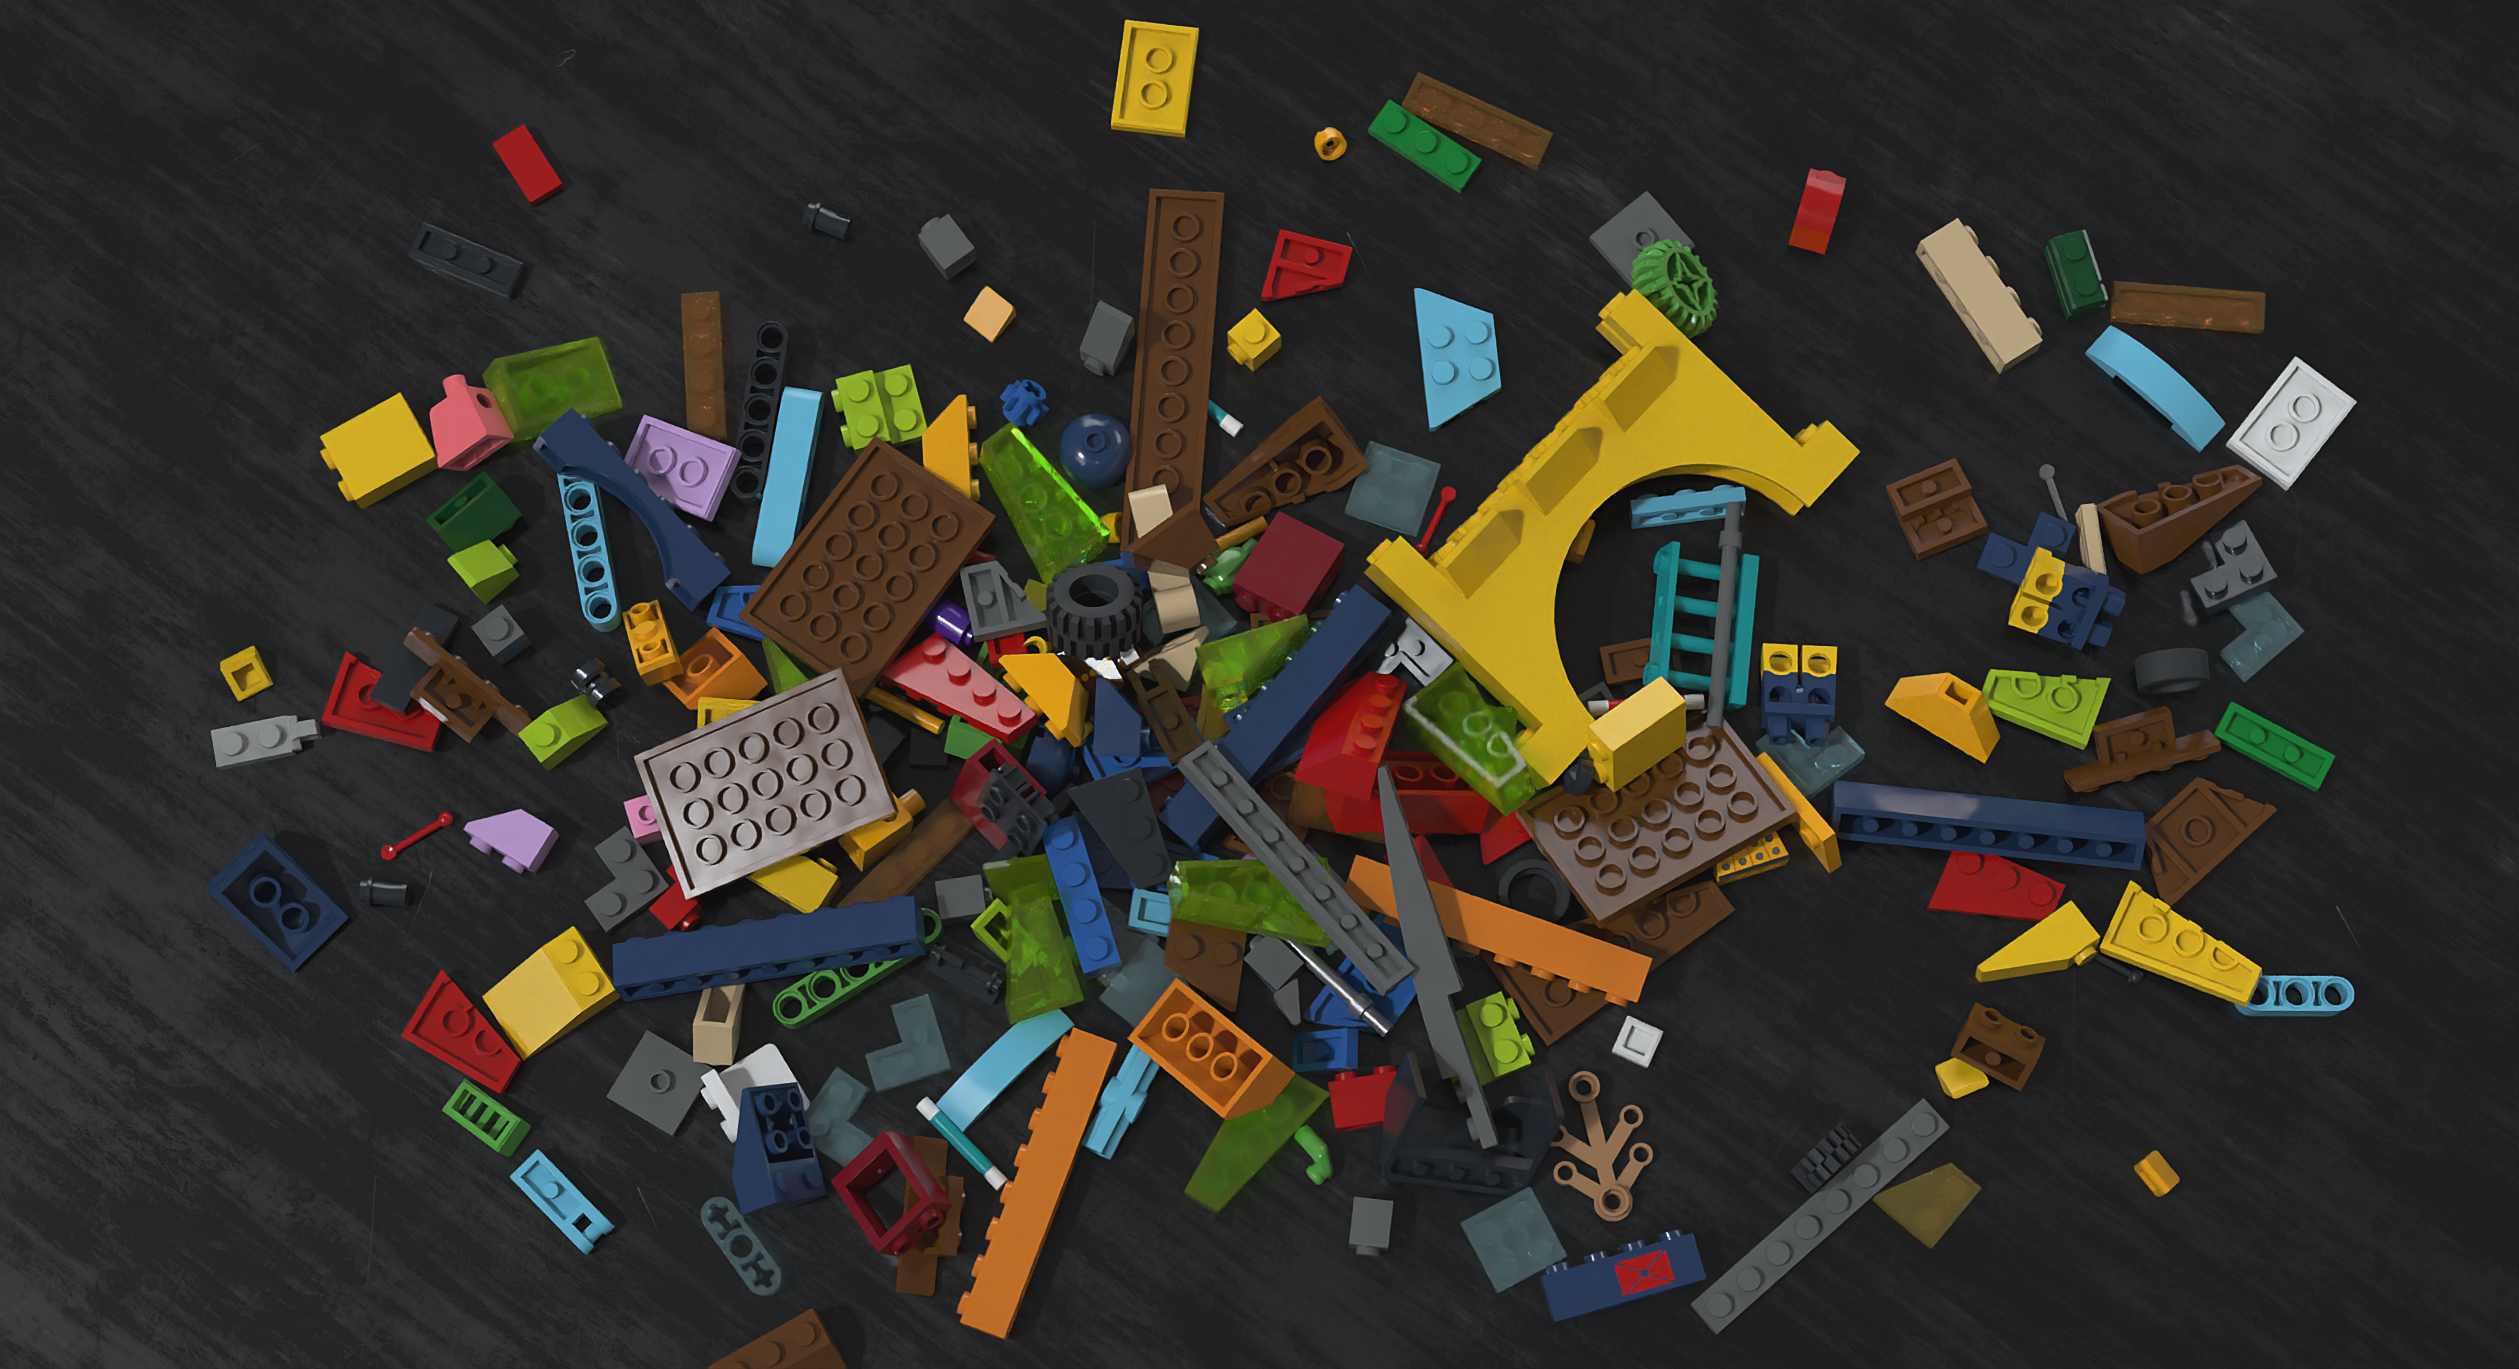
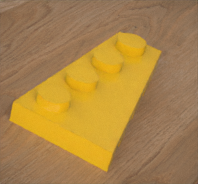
M2131 880L2100 945V951L2103 954L2246 1008L2263 974L2261 967L2221 940L2217 941L2205 933L2203 928L2191 920L2187 921L2172 911L2169 905L2158 898H2153L2144 892L2142 887Z

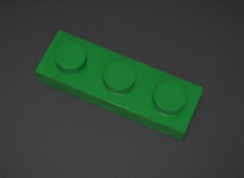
M1390 99L1368 128L1370 135L1460 194L1482 164L1480 158Z
M2232 701L2213 734L2221 743L2314 792L2319 789L2335 758V755Z

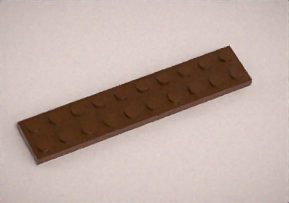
M1150 188L1130 424L1132 454L1126 473L1120 552H1129V545L1139 539L1128 497L1130 492L1165 484L1173 514L1191 501L1200 513L1225 203L1224 193Z

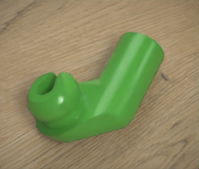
M1309 1125L1301 1127L1296 1132L1294 1138L1315 1162L1307 1168L1306 1173L1316 1185H1321L1327 1178L1331 1179L1334 1173L1329 1148Z

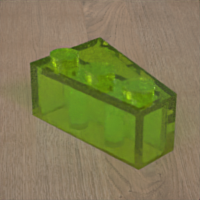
M1045 880L1008 892L1007 990L1005 1008L1010 1025L1084 1000Z

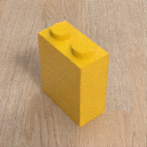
M401 393L320 436L326 447L320 451L330 470L332 471L337 468L343 478L342 481L338 482L343 495L348 502L355 500L362 509L439 468L434 449Z
M1662 676L1588 726L1589 743L1587 748L1589 750V760L1593 762V778L1600 784L1605 783L1615 793L1686 743V701Z

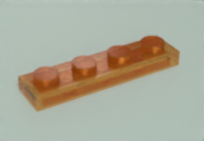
M1419 72L1402 103V108L1408 112L1536 170L1553 138V132Z
M2114 281L2111 289L2110 322L2261 333L2264 330L2266 293Z
M718 291L681 294L687 429L690 432L714 441L728 440L720 294Z
M946 798L836 907H849L858 901L871 903L886 901L892 896L906 895L974 828V825Z

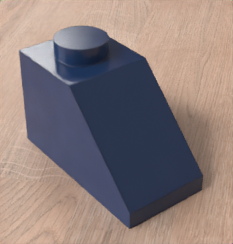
M1096 678L1093 755L1145 758V750H1150L1152 744V728L1146 726V718L1110 679Z

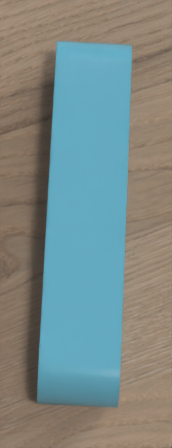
M793 387L784 388L752 554V563L754 565L774 568L800 535L824 407L823 392Z
M557 473L582 609L585 617L596 630L609 632L620 625L622 608L599 487L587 481ZM581 496L591 497V502L587 508L583 510L573 509L576 499ZM585 533H598V538L594 544L590 546L580 545V540ZM592 569H605V574L600 581H587V575ZM599 605H612L611 612L607 617L603 619L594 617V611Z

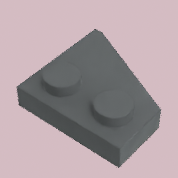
M997 560L963 567L959 570L975 643L1047 627L1045 615L1042 611H1038L1027 599L1026 593L1019 585L1011 581L1008 573Z

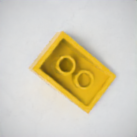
M573 926L542 946L482 997L522 1059L526 1061L621 996L613 987V981L582 934Z

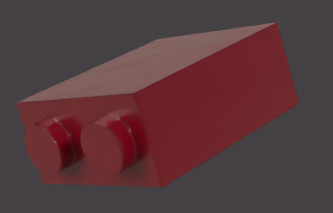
M1278 511L1232 581L1233 599L1243 609L1250 612H1255L1256 610L1269 617L1276 626L1283 629L1291 628L1300 633L1344 565L1345 544Z
M993 738L966 760L949 800L999 851L1008 842L1006 834L995 823L986 820L976 804L993 768L997 770L1005 762L1010 766L1016 765L1028 778L1026 783L1031 781L1034 784L1032 789L1023 798L1026 799L1036 790L1042 792L1041 796L1033 804L1043 796H1046L1047 791Z

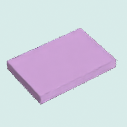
M644 415L624 461L631 469L639 470L646 477L648 486L657 496L665 497L674 508L712 522L742 452L736 448Z

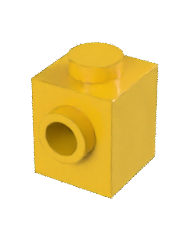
M1256 308L1227 332L1229 345L1227 349L1239 364L1245 363L1253 372L1281 348V335Z

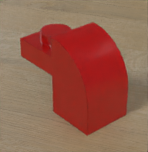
M1810 168L1789 245L1825 255L1845 188L1846 178L1839 177L1830 171H1818Z

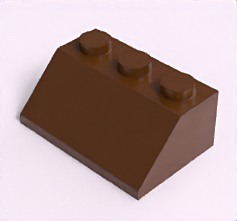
M811 1308L708 1366V1369H848L820 1315L815 1309Z

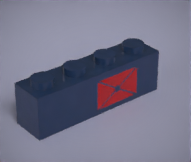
M1682 1229L1659 1235L1661 1242L1646 1246L1644 1240L1621 1246L1623 1251L1621 1254L1608 1257L1606 1251H1601L1585 1256V1264L1570 1268L1567 1261L1547 1267L1548 1275L1541 1276L1540 1282L1553 1325L1704 1282L1707 1278L1693 1233L1683 1235Z

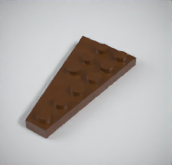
M1711 879L1654 898L1600 929L1591 917L1562 927L1652 958L1647 973L1649 975L1733 914L1735 909ZM1488 950L1479 953L1481 959L1509 997H1512L1515 1005L1547 1048L1610 1003L1604 1000L1607 992L1592 987L1590 994L1567 987L1570 979L1555 974L1553 981L1530 974L1533 966L1518 961L1516 968L1493 961L1496 953Z

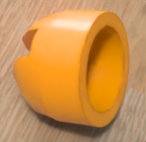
M1326 127L1325 130L1318 132L1314 139L1315 148L1324 160L1339 158L1347 147L1341 132L1332 127ZM1332 140L1334 144L1327 147L1326 143Z
M1108 513L1097 522V525L1101 526L1102 530L1098 532V536L1107 543L1121 542L1123 513Z

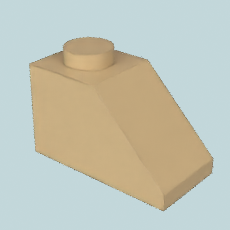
M745 983L703 990L693 1023V1062L732 1066L739 1043Z

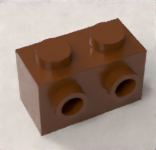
M1975 1003L1959 1031L1950 1055L2021 1091L2037 1064L2046 1038L2037 1034L2030 1027L2021 1026L2007 1019L1995 1009L1986 1008Z

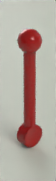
M1448 486L1442 489V500L1421 543L1414 547L1423 558L1428 554L1427 546L1448 503L1455 500L1456 491L1452 487Z
M443 812L439 815L438 820L398 844L384 846L381 850L382 857L385 860L392 861L396 859L398 852L441 826H450L453 823L452 814Z

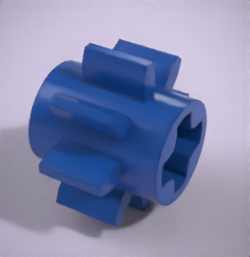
M1017 380L1014 385L1009 384L1000 396L1006 402L1002 407L1004 416L1017 426H1026L1027 424L1032 426L1035 421L1040 422L1049 410L1043 404L1047 399L1046 392L1039 384L1031 380H1023L1022 382Z

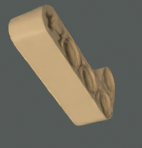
M1165 484L1128 493L1138 538H1141L1173 515ZM1147 572L1163 634L1199 626L1198 606L1189 578Z

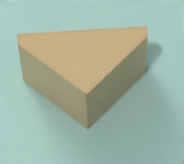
M1206 625L1144 652L1145 661L1132 667V669L1139 676L1158 682L1156 678H1153L1148 668V661L1156 658L1167 681L1171 680L1175 689L1186 692L1195 678L1209 631Z

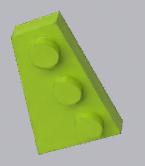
M1990 669L1981 692L1991 714L2084 750L2111 678L2097 677L2096 680L2076 679V676L2073 675L2050 677L2038 676L2034 672Z

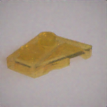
M1949 1163L1878 1193L1872 1201L1931 1249L1976 1196L1981 1187L1955 1165Z

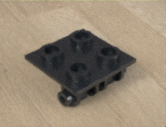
M1005 762L997 770L995 768L991 770L976 804L979 806L984 818L991 823H995L1006 834L1010 845L1016 850H1021L1030 858L1046 827L1051 828L1060 820L1056 813L1058 809L1045 796L1033 804L1041 796L1042 792L1040 790H1036L1024 799L1023 797L1032 789L1034 784L1031 781L1026 783L1028 778L1016 765L1010 766Z

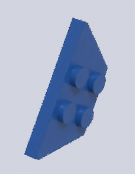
M1379 913L1373 923L1408 961L1401 928L1383 922L1385 914ZM1346 957L1336 971L1359 994H1366L1375 1003L1374 1008L1392 1025L1396 1024L1417 995L1412 974L1386 995L1382 996L1348 957ZM1327 985L1303 1015V1019L1307 1022L1379 1034L1364 1019L1358 1020L1349 1012V1005Z

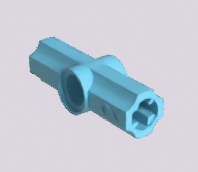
M1133 1044L1117 1076H1113L1105 1088L1098 1104L1099 1110L1081 1142V1145L1109 1160L1112 1159L1129 1125H1133L1147 1100V1091L1161 1067L1135 1044Z

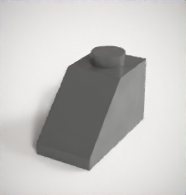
M1102 301L1098 302L1079 349L1081 360L1085 361L1083 365L1088 370L1100 376L1107 373L1115 377L1136 340L1133 317Z

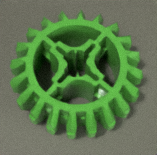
M1669 239L1658 241L1644 248L1638 254V257L1632 261L1634 269L1630 273L1631 277L1635 280L1631 284L1632 288L1639 291L1688 339L1705 332L1712 325V321L1717 318L1716 310L1719 308L1718 302L1714 299L1718 293L1712 287L1713 279L1709 278L1706 273L1707 267L1701 265L1698 255L1693 256L1688 246L1682 247L1678 240L1673 242Z

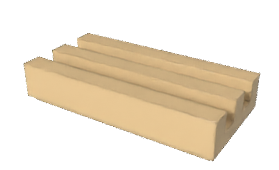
M2094 503L2080 505V508L2075 513L2083 567L2096 574L2100 572L2107 575L2096 505Z

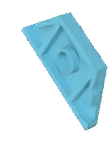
M1416 288L1414 289L1429 431L1432 432L1441 428L1442 424L1458 414L1462 415L1469 411L1479 401L1486 400L1501 391V380L1493 314L1427 290Z

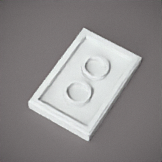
M2295 356L2230 438L2226 446L2287 491L2357 401Z

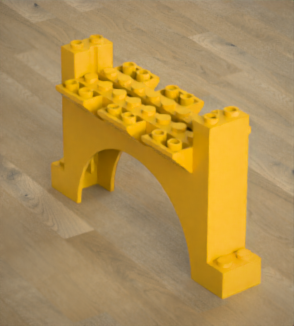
M1635 288L1627 296L1620 291L1600 311L1598 315L1603 320L1595 328L1623 356L1613 363L1600 376L1599 381L1583 394L1573 405L1574 408L1556 424L1553 432L1536 444L1522 459L1523 462L1499 483L1498 489L1491 493L1477 508L1478 511L1447 538V543L1426 560L1401 536L1393 543L1386 538L1366 559L1371 565L1364 573L1527 727L1525 730H1521L1507 745L1511 752L1504 759L1537 790L1551 785L1587 747L1589 743L1588 726L1596 721L1581 703L1567 678L1560 659L1554 624L1555 595L1563 561L1572 541L1591 514L1611 495L1631 485L1662 476L1692 474L1723 478L1747 486L1774 501L1791 516H1794L1803 505L1810 507L1860 453L1828 420L1817 427L1813 423L1792 439Z

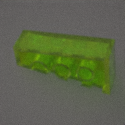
M1012 421L982 443L979 462L1046 587H1048L1049 583H1053V577L1057 574H1063L1064 569L1069 567L1076 568L1078 564L1082 563L1087 564L1107 548L1111 530Z
M1459 660L1400 706L1409 733L1505 816L1510 815L1536 794L1527 764L1506 732L1498 724L1495 715L1481 698L1478 689L1466 675L1465 669Z
M1315 858L1330 874L1328 858ZM1260 859L1177 861L1167 881L1172 918L1328 948L1332 942V939Z
M1295 1074L1271 1105L1229 1121L1225 1120L1187 1185L1184 1196L1218 1215L1329 1099L1330 1093Z

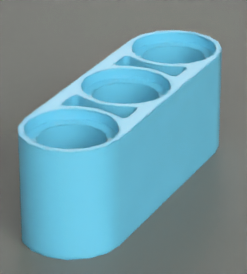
M2261 976L2256 988L2262 993V1004L2254 1005L2249 1003L2247 1008L2236 1003L2234 1004L2238 1011L2249 1016H2334L2351 1005L2354 1000V989L2348 980L2338 976ZM2287 987H2294L2299 990L2302 996L2300 1005H2292L2288 1002L2285 996ZM2326 987H2332L2340 993L2341 1002L2338 1006L2331 1005L2325 999Z

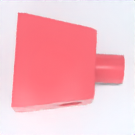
M458 374L443 380L447 398L431 408L430 420L439 468L468 471L513 440L514 436L493 393L489 389L467 386L465 376Z

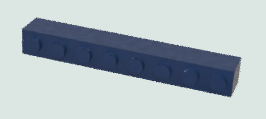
M1356 584L1350 592L1348 590L1343 591L1337 597L1333 604V612L1326 620L1320 619L1314 624L1308 634L1310 639L1301 649L1295 648L1287 656L1283 663L1285 668L1276 679L1271 677L1263 684L1258 693L1260 697L1251 708L1246 706L1239 712L1234 720L1235 727L1226 737L1224 735L1220 736L1213 743L1216 749L1252 789L1255 788L1263 775L1278 761L1306 728L1310 720L1317 715L1395 623L1392 611ZM1185 777L1184 787L1177 795L1171 794L1164 800L1159 808L1161 814L1157 819L1163 828L1198 855L1226 821Z
M1834 780L1829 807V826L1835 832L1836 839L2140 870L2146 843L2143 812L1839 780Z
M896 895L886 901L874 903L858 901L849 907L843 908L821 907L811 913L799 915L783 913L777 915L774 919L761 921L746 919L738 922L736 925L724 927L708 925L698 931L686 933L670 931L661 937L648 939L633 937L623 943L613 944V987L623 1000L628 1002L925 955L924 912L914 896Z

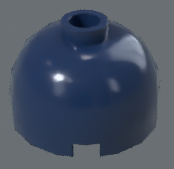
M1100 412L1084 414L1074 419L1064 430L1059 444L1061 466L1067 476L1080 487L1090 490L1111 488L1124 476L1126 477L1127 466L1132 455V442L1127 428L1115 417Z
M1040 718L1037 725L1043 728L1040 735L1033 732L1022 767L1047 791L1045 797H1052L1060 793L1068 781L1076 782L1082 761L1076 759L1077 747L1075 748L1066 737L1059 742L1044 725L1047 720Z

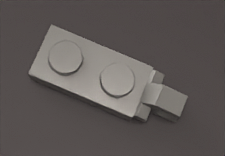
M285 715L211 730L216 766L220 770L295 755L296 751L303 750L301 742L322 738L320 725L315 719L298 722L296 715Z

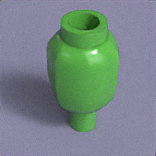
M1250 538L1242 547H1232L1223 551L1220 554L1221 556L1217 558L1218 564L1204 574L1206 578L1201 582L1203 588L1214 598H1218L1221 594L1233 592L1232 581L1258 542Z

